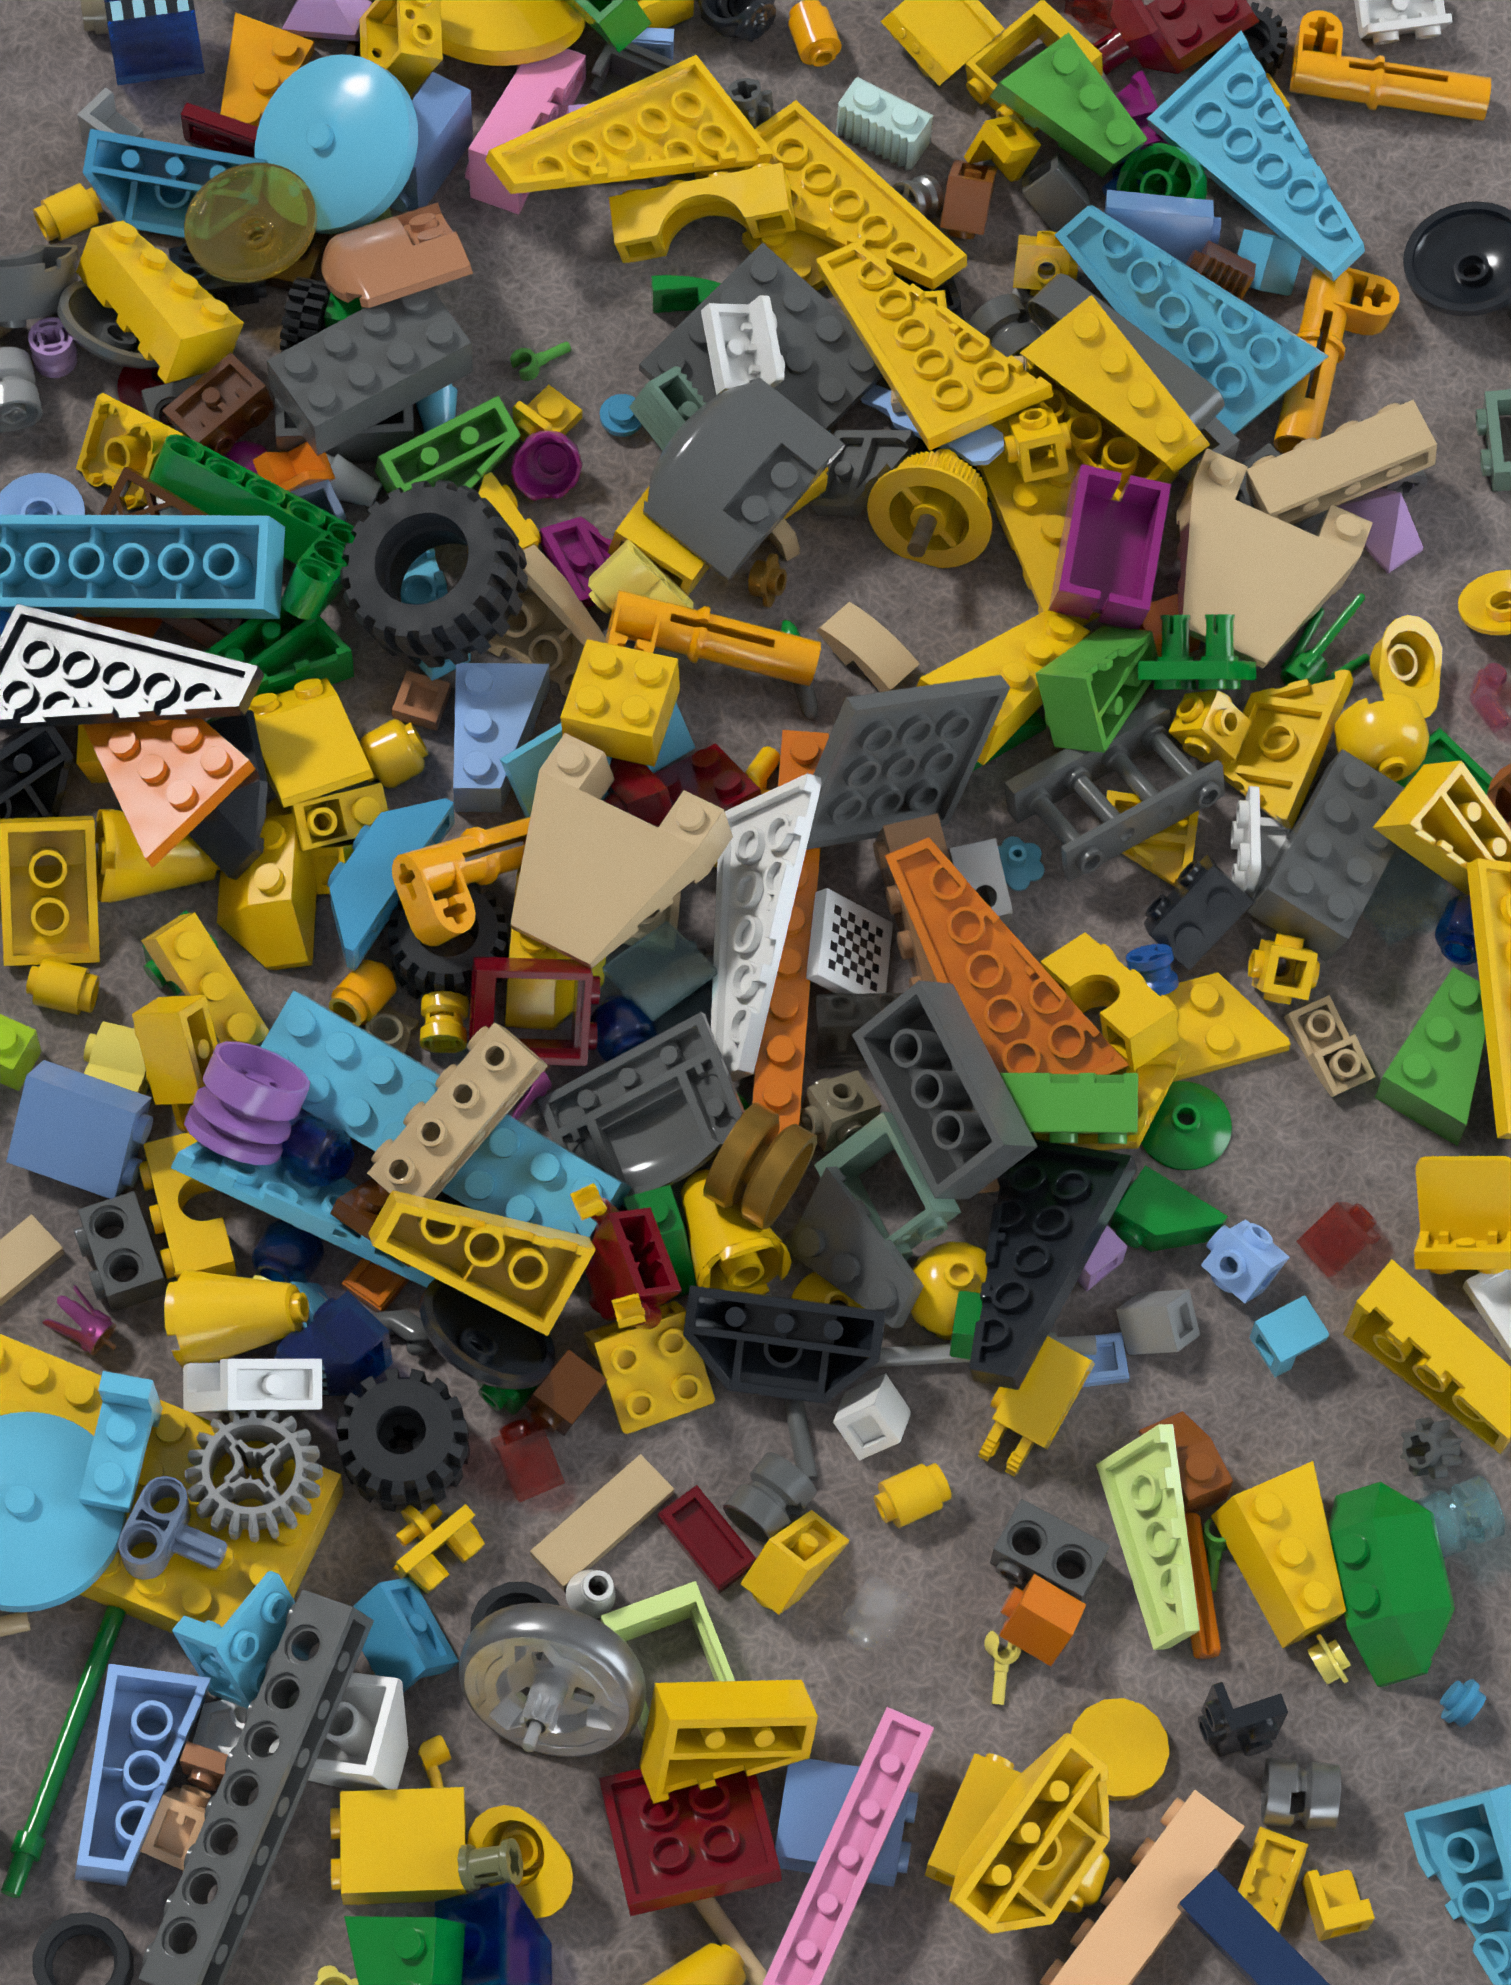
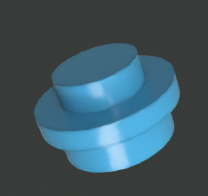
M617 394L604 401L600 408V422L607 432L615 436L626 437L636 433L642 427L641 422L629 408L635 397L627 394Z
M1470 1679L1464 1684L1459 1680L1454 1682L1440 1700V1705L1444 1707L1441 1718L1448 1724L1455 1722L1460 1727L1467 1725L1477 1715L1486 1700V1696L1479 1691L1480 1684L1474 1679Z

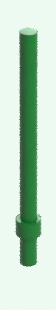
M107 1606L25 1827L23 1830H18L10 1849L14 1856L0 1890L1 1893L9 1897L20 1898L33 1861L38 1862L46 1844V1840L43 1838L45 1829L126 1612L121 1608L115 1606Z

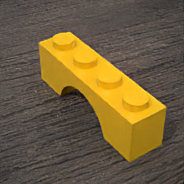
M761 163L747 170L732 173L716 172L707 178L687 182L675 180L667 183L665 186L646 190L630 189L621 195L609 197L614 244L623 263L667 256L668 249L675 235L688 223L706 216L731 218L744 226L753 239L796 231L790 183L783 163Z

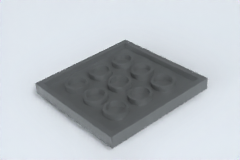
M764 243L758 246L639 364V371L650 381L674 366L681 367V373L686 374V380L691 381L692 387L698 389L697 394L703 396V402H709L717 395L701 310L709 303L748 305L758 296L762 295L770 297L772 311L777 319L776 333L780 354L785 361L784 380L774 389L827 431L883 377L850 321Z
M1001 675L846 697L813 774L821 777L822 785L806 850L877 838L880 830L885 825L938 813L941 827L949 824L1010 689Z

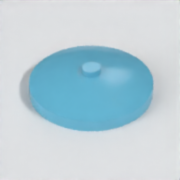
M340 54L322 57L302 66L291 74L273 94L258 126L255 141V158L267 161L262 186L265 197L271 206L285 219L316 233L340 234L372 222L390 207L409 179L418 147L416 112L412 100L401 82L388 70L368 59Z
M18 1412L0 1416V1611H40L75 1598L100 1578L119 1549L118 1541L126 1524L127 1512L85 1505L79 1501L94 1436L83 1427L59 1416L39 1412Z

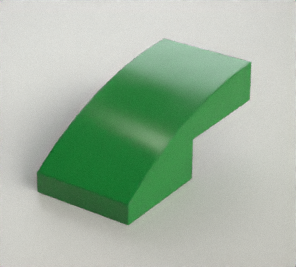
M651 276L653 313L695 310L721 283L689 276Z

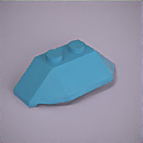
M90 129L83 174L117 221L123 220L140 231L211 243L259 206L267 161Z
M444 798L379 813L371 827L364 825L357 834L352 847L354 852L347 862H339L333 869L327 886L330 889L331 908L346 966L351 970L356 971L362 959L389 921L392 910H396L398 907V900L400 898L392 877L394 859L399 854L441 843L455 824L454 802Z

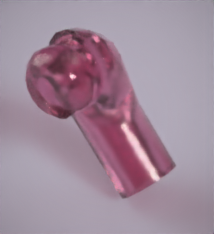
M1489 663L1484 669H1480L1477 672L1470 692L1471 704L1493 733L1506 727L1511 722V717L1498 702L1503 687L1502 684L1507 681L1508 677L1505 668L1498 663Z

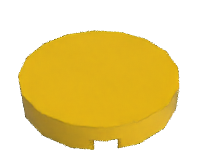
M1124 1698L1104 1699L1086 1708L1074 1722L1071 1735L1108 1765V1780L1106 1781L1108 1800H1133L1150 1790L1163 1776L1169 1757L1168 1736L1159 1718L1143 1704Z

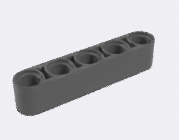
M1057 274L1028 302L1026 307L1029 317L1041 330L1046 332L1092 295L1200 432L1225 407L1222 395L1210 382L1068 275Z

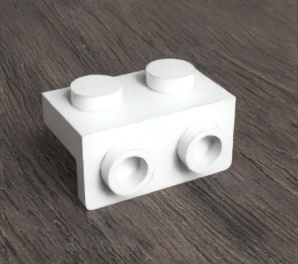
M1354 0L1360 40L1373 38L1374 45L1399 41L1400 34L1415 33L1417 40L1438 37L1441 35V29L1446 28L1453 22L1452 14L1445 13L1444 0Z
M760 295L748 305L709 303L701 310L716 395L733 387L749 383V380L759 377L773 388L784 380L785 361L780 354L776 333L777 319L772 311L769 296Z

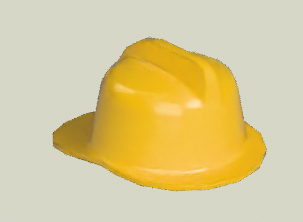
M1405 615L1394 619L1386 627L1383 637L1374 645L1370 655V670L1383 694L1396 693L1409 696L1419 703L1424 718L1430 717L1437 708L1439 699L1442 646L1438 634L1428 622L1418 616Z
M500 1805L487 1809L472 1824L468 1832L467 1844H471L476 1848L498 1846L502 1840L514 1838L520 1847L523 1860V1876L519 1885L508 1886L504 1881L488 1884L509 1907L521 1916L534 1919L552 1916L565 1905L572 1891L574 1876L567 1854L562 1846L553 1838L546 1825L521 1808Z

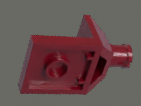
M1114 0L1110 16L1116 28L1097 42L1091 44L1102 53V70L1105 75H1108L1114 68L1136 57L1143 68L1179 74L1230 41L1240 31L1244 32L1258 23L1259 20L1247 0H1154L1148 5L1143 0Z
M715 743L666 769L657 771L655 774L644 764L612 758L609 766L614 781L608 788L609 795L605 796L602 801L659 827L684 790L724 809V811L761 795V790Z

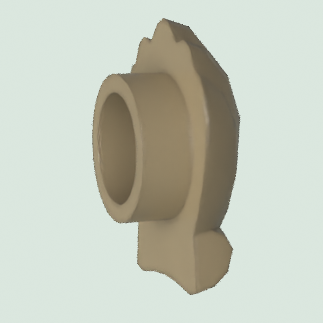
M385 1004L370 1022L367 1021L366 1025H360L359 1027L405 1053L410 1041V1035L418 1026L419 1021Z

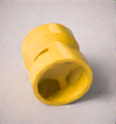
M436 991L425 994L422 997L421 1015L425 1019V1025L420 1028L419 1045L422 1049L433 1053H457L467 1048V1030L463 1026V1020L468 1017L469 1000L466 996L451 991Z

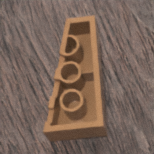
M938 813L885 825L880 830L875 842H873L875 859L885 884L887 905L890 913L894 914L899 929L897 941L903 960L908 959L913 977L909 978V987L919 980L937 982L885 855L929 837L950 860Z

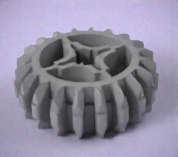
M232 1410L229 1411V1424L225 1426L221 1420L213 1418L211 1427L215 1435L212 1436L199 1432L196 1438L197 1443L202 1449H192L188 1452V1460L194 1465L185 1470L186 1482L193 1484L187 1491L191 1502H200L196 1511L201 1519L212 1516L211 1527L214 1531L218 1532L229 1524L231 1539L237 1540L241 1536L243 1529H248L250 1540L256 1543L260 1538L259 1530L268 1528L271 1538L276 1539L279 1537L278 1524L284 1522L288 1528L295 1529L298 1524L293 1512L309 1515L312 1508L306 1498H318L320 1495V1486L314 1482L323 1477L322 1466L314 1463L320 1458L318 1446L308 1445L311 1441V1434L307 1429L295 1432L297 1422L292 1415L278 1424V1410H269L265 1418H259L258 1410H248L249 1418L240 1419L239 1413ZM264 1441L270 1444L261 1449H254L248 1447L245 1442ZM228 1453L234 1467L224 1477L225 1483L215 1489L213 1486L214 1471L221 1458ZM292 1459L296 1465L295 1474L290 1486L281 1495L277 1491L274 1480L284 1470L283 1465ZM243 1462L248 1469L256 1468L257 1473L259 1468L262 1469L265 1485L259 1478L252 1480L251 1475L249 1479H246ZM251 1498L257 1499L264 1504L258 1507L237 1505L239 1502Z

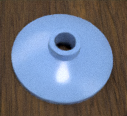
M33 473L24 475L13 480L0 492V515H85L84 502L76 487L66 479L54 474Z

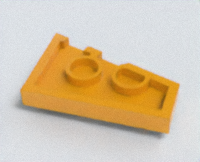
M235 12L220 114L258 127L263 112L276 90L291 74L306 65L315 51L314 41Z

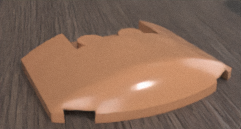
M438 202L338 234L328 242L322 260V274L330 292L347 303L361 297V306L365 308H371L473 274L456 231L453 232L441 213Z

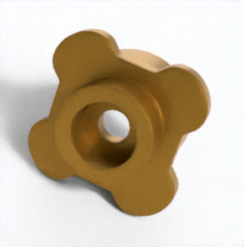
M774 553L769 554L767 561L757 560L750 570L748 579L750 594L762 597L763 606L768 608L772 607L775 596L782 595L787 583L786 570L780 568L778 563L779 557Z

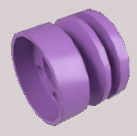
M225 1041L217 1044L204 1073L203 1081L206 1086L197 1090L193 1101L194 1105L190 1106L184 1125L189 1134L198 1142L220 1155L252 1165H271L279 1161L284 1141L288 1140L292 1126L289 1120L298 1116L311 1082L300 1068L277 1053L243 1042Z

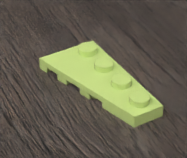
M1159 1424L1096 1464L1153 1650L1171 1648L1200 1631L1173 1424Z

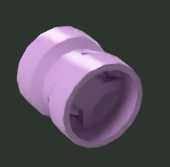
M48 317L37 321L31 327L28 335L29 346L32 351V361L36 370L41 375L49 378H60L68 375L77 364V350L73 338L68 334L59 318Z

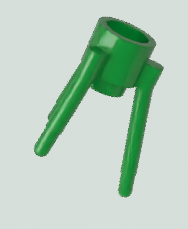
M1359 593L1350 605L1346 607L1316 646L1304 653L1325 613L1324 609L1320 608L1310 619L1291 655L1280 666L1283 670L1280 673V677L1286 686L1289 683L1308 679L1310 685L1335 679V671L1326 676L1325 671L1328 668V663L1321 654L1364 602L1365 595L1363 593ZM1362 654L1336 671L1349 670L1352 673L1370 660V656Z

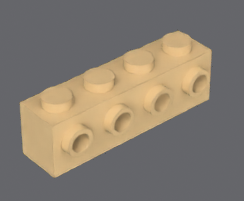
M1414 400L1401 405L1393 403L1379 410L1373 417L1361 422L1349 421L1338 427L1330 435L1318 440L1316 438L1306 439L1287 453L1277 457L1273 455L1265 456L1257 460L1251 468L1246 469V490L1256 509L1292 525L1328 510L1331 504L1338 506L1435 465L1437 443Z
M495 1022L490 1028L487 1026L482 1027L469 1041L467 1049L470 1052L458 1066L451 1064L439 1076L435 1083L438 1090L425 1104L421 1101L409 1111L403 1121L406 1127L394 1141L392 1139L386 1140L376 1150L371 1159L374 1165L367 1174L389 1193L394 1190L434 1200L548 1065L505 1027Z

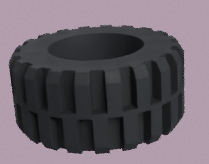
M427 480L411 484L412 490L404 492L400 487L388 493L390 499L380 505L376 501L367 510L370 515L364 523L359 520L354 526L351 534L355 539L352 544L346 543L342 559L348 564V566L342 567L340 570L341 585L346 589L343 596L348 608L354 613L355 619L382 649L391 656L398 655L403 662L415 666L423 661L428 668L443 667L447 659H450L456 665L468 661V654L475 650L482 654L492 646L489 644V641L496 634L503 637L511 627L507 623L510 615L517 616L523 602L518 597V593H524L527 590L528 576L523 571L527 565L525 552L519 546L518 537L504 518L486 498H481L476 490L466 485L457 488L452 481L445 480L436 481L435 487H432ZM444 544L468 546L466 569L459 582L450 592L426 604L413 605L401 602V586L404 576L411 564L420 555Z

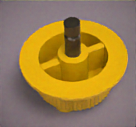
M939 449L935 453L933 451L916 453V455H911V457L904 459L897 468L885 473L872 487L867 502L870 524L879 539L890 550L903 558L937 568L964 565L977 558L984 551L991 537L992 517L987 505L988 495L984 485L985 482L982 481V477H979V473H976L972 466H969L964 460H960L957 454L949 449Z

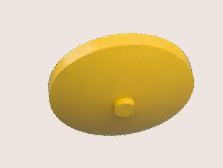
M440 0L442 53L458 60L475 64L510 66L547 59L566 50L576 42L586 24V21L564 0Z

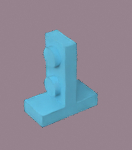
M103 1371L98 1389L103 1402L79 1501L85 1505L131 1513L152 1426H159L163 1407L153 1380Z

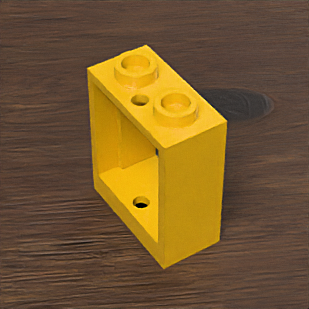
M375 0L360 17V57L368 59L388 70L401 82L409 96H411L443 60L440 0ZM372 51H377L380 57H375Z
M1040 0L965 63L966 88L978 103H988L995 110L997 118L1015 114L1027 129L1034 134L1039 130L1038 127L1034 129L1024 122V117L1003 102L999 104L990 97L997 86L991 78L1038 38L1049 47L1069 32L1101 76L1103 75L1102 53L1045 0Z

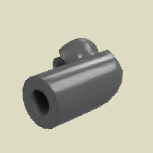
M408 1310L366 1313L368 1337L398 1335L406 1340L407 1352L413 1356L426 1355L432 1350L433 1345L425 1332L421 1318Z

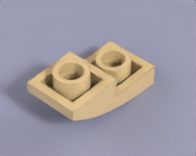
M851 602L845 604L816 630L845 666L854 661L879 692L893 689L920 664L884 626Z
M1330 995L1284 1016L1290 1031L1309 1064L1331 1097L1376 1077L1356 1035L1349 1036Z

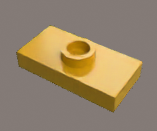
M1259 1827L1237 1891L1280 1932L1308 1844Z

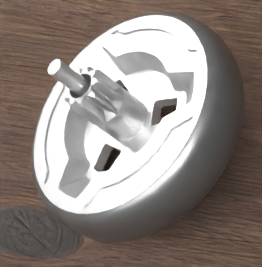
M525 1603L512 1605L493 1612L479 1622L469 1634L459 1661L461 1689L473 1712L496 1734L522 1747L527 1752L534 1751L557 1757H584L609 1750L621 1743L635 1728L645 1704V1676L636 1655L629 1645L602 1622L567 1607L545 1603ZM535 1652H543L540 1661L536 1659ZM525 1687L530 1688L527 1696L521 1692ZM579 1687L592 1693L594 1696L588 1697L574 1692V1689Z

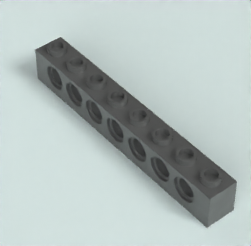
M302 1589L297 1602L289 1609L286 1617V1629L277 1650L270 1655L267 1661L266 1676L257 1697L248 1706L245 1716L246 1724L237 1745L227 1756L225 1774L217 1793L209 1800L206 1806L205 1821L196 1842L189 1848L185 1856L184 1871L177 1888L165 1903L164 1919L155 1940L147 1947L144 1953L143 1968L138 1979L152 1985H223L374 1620L356 1608ZM320 1642L316 1655L308 1659L312 1647ZM299 1690L298 1700L289 1708L291 1696ZM279 1738L278 1748L272 1755L268 1756L271 1744ZM259 1786L257 1798L248 1805L251 1792ZM238 1835L237 1846L228 1854V1846L231 1840ZM217 1884L216 1896L208 1903V1894L211 1888ZM197 1933L195 1946L187 1952L188 1941Z

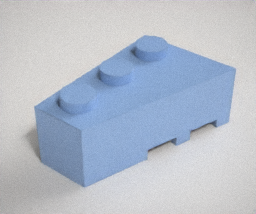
M456 664L453 775L455 812H502L512 786L499 759L528 742L529 737L531 738L541 706L550 689L549 664Z

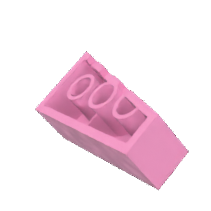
M566 49L547 59L517 66L515 75L468 148L469 162L465 172V179L470 181V198L520 214L530 192L510 194L486 163L485 159L488 151L568 114V105L574 104L586 80V55Z

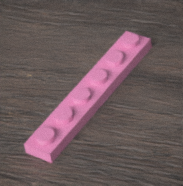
M889 1707L886 1708L762 1985L822 1984L933 1734L934 1727Z

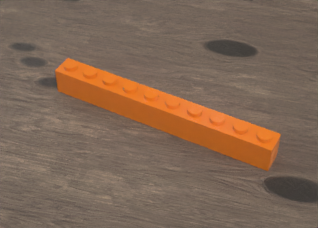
M782 730L778 787L807 773L814 774L829 739V733ZM820 847L807 849L755 1065L752 1104L759 1103L779 1114V1133L791 1124L799 1125L810 991V980L806 979L815 892H817Z

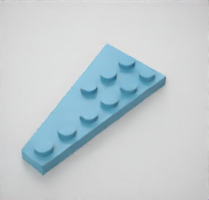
M1242 31L1237 33L1147 117L1148 125L1153 131L1170 145L1182 148L1200 162L1205 174L1332 281H1335L1365 252L1362 239L1343 206L1333 194L1324 173L1314 161L1305 140L1279 95L1272 88L1263 67L1253 55Z

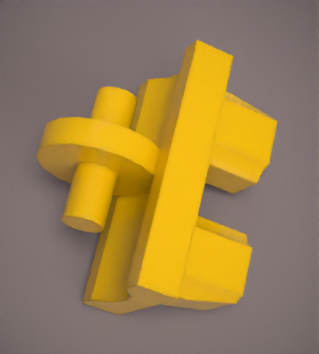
M433 1503L420 1513L415 1507L408 1505L401 1511L408 1525L395 1536L404 1547L417 1536L422 1541L396 1562L397 1565L392 1569L401 1579L408 1575L418 1587L427 1594L430 1593L449 1576L447 1570L433 1555L437 1550L447 1544L464 1564L485 1545L479 1532L471 1523L475 1514L465 1504L433 1530L431 1524L443 1515L438 1506Z

